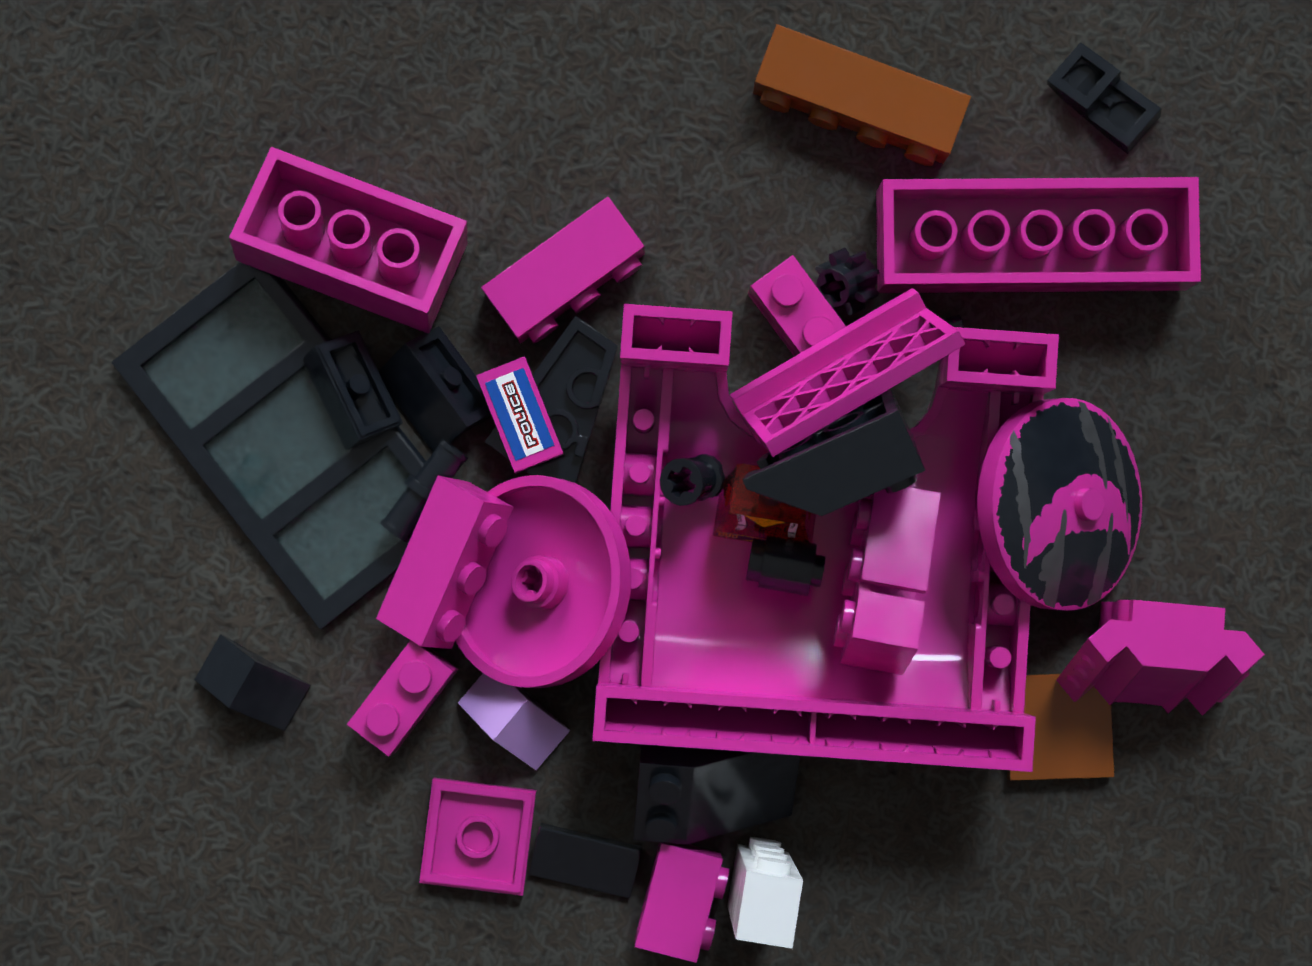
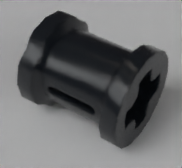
M701 454L689 459H674L666 464L660 477L661 490L664 496L671 503L678 506L691 505L697 501H704L718 496L723 490L726 481L721 462L708 454Z

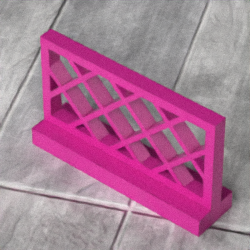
M911 288L729 395L757 443L761 442L771 456L774 457L966 344L960 332L927 309L919 292Z

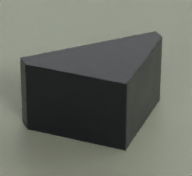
M220 634L195 678V681L228 708L284 731L287 729L311 686Z

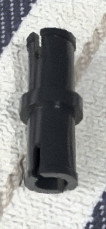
M441 439L438 447L417 475L410 474L404 483L408 487L387 516L381 520L380 524L393 535L407 542L417 525L437 476L453 478L463 463H466L469 458L456 447Z

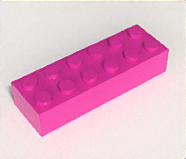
M1199 177L883 179L876 191L877 269L880 272L877 275V291L879 293H904L911 288L919 293L1185 291L1201 282Z

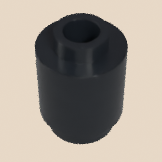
M767 535L766 540L753 538L746 580L759 582V588L808 596L810 586H821L826 556L816 555L817 544L769 535Z

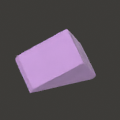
M485 674L478 678L458 702L493 741L535 770L541 766L570 731L523 689L503 684Z

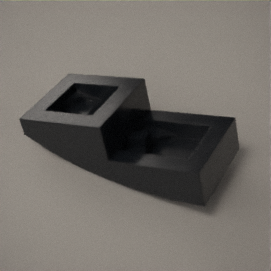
M1081 42L1047 80V85L1061 99L1127 154L1161 117V108L1121 80V71Z

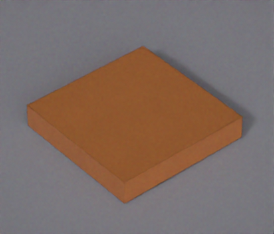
M1060 674L1026 675L1024 713L1036 717L1033 771L1007 770V779L1040 780L1114 777L1111 705L1108 704L1095 687H1092L1079 700L1074 702L1056 681Z

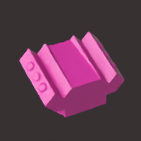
M1143 600L1101 602L1098 630L1086 640L1056 681L1074 702L1079 700L1092 687H1095L1109 705H1112L1114 702L1151 704L1162 706L1169 714L1187 698L1203 716L1217 702L1224 701L1250 675V669L1265 654L1246 632L1224 630L1225 608Z

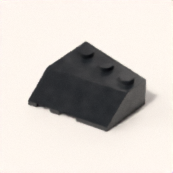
M891 388L774 457L770 453L763 454L757 461L760 469L747 473L743 478V482L749 491L813 514L824 516L883 489L887 493L903 490L917 481L916 475L925 471L913 434Z

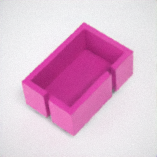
M907 487L894 493H887L883 489L871 494L870 499H860L858 512L854 514L849 545L858 546V549H852L850 563L846 564L841 595L850 596V600L844 601L842 613L838 615L833 646L842 647L840 664L903 675L918 651L925 601L915 600L916 593L925 594L927 591L941 493Z

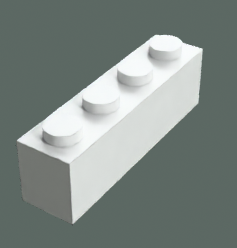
M750 837L749 846L737 844L727 905L735 939L793 948L803 879L789 852H784L785 849L780 848L781 842Z

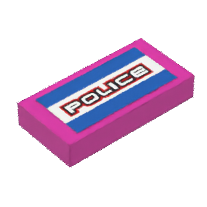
M525 356L476 375L515 474L564 455Z

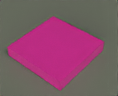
M434 777L432 779L419 883L523 896L537 790Z

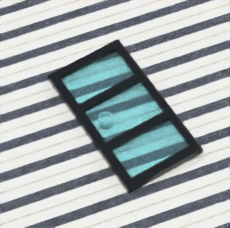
M239 262L111 363L321 630L397 571L410 538L407 542L402 541L385 529L380 522L387 516L408 487L404 483L410 474L416 476L426 460L399 426L354 448L345 449L303 361V357L314 346L331 339L283 278Z

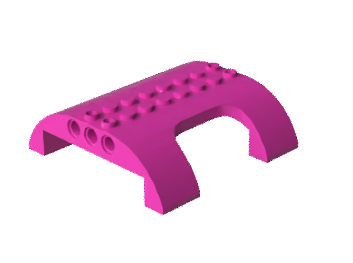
M624 304L611 513L622 530L629 551L631 593L621 629L611 647L600 659L599 678L596 686L593 741L1032 772L1036 717L1024 713L1031 605L1021 601L1004 586L988 560L979 530L977 495L984 458L998 430L1020 408L1032 402L1043 400L1044 394L1056 389L1059 334L954 327L960 332L966 345L940 359L935 389L928 410L915 427L910 429L925 471L917 474V481L909 487L941 493L927 591L925 594L916 593L915 600L925 601L919 648L904 674L898 675L840 664L842 647L833 646L838 615L842 613L844 601L850 600V596L841 595L846 564L850 563L852 549H858V546L849 545L854 514L858 512L860 500L824 516H819L783 502L776 506L765 505L759 500L760 494L747 490L744 485L743 478L747 473L759 470L757 461L763 454L769 452L761 442L757 443L729 395L727 370L729 367L733 311ZM701 454H708L721 462L726 481L723 490L718 496L686 506L673 504L664 496L661 490L660 477L666 464L678 458L689 459ZM737 514L787 522L761 529L760 533L763 532L762 530L767 529L764 531L765 537L762 539H766L767 535L790 539L787 533L790 523L798 524L793 540L817 544L816 555L826 556L821 586H810L808 596L759 588V582L746 580L752 541L716 536V533L718 531L730 532L731 534L758 537V530L762 527L746 517L745 522L747 519L748 526L743 530L735 531V528L738 526Z

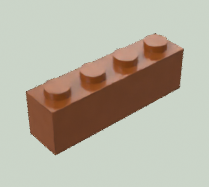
M776 24L753 88V94L761 96L760 103L772 110L787 113L790 107L809 114L808 121L818 127L827 130H837L838 125L858 132L856 138L864 144L876 148H885L886 143L906 150L904 156L907 159L925 166H933L935 161L944 164L951 153L971 96L778 24Z

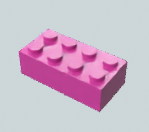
M271 147L229 236V240L236 261L429 334L466 249L467 221Z

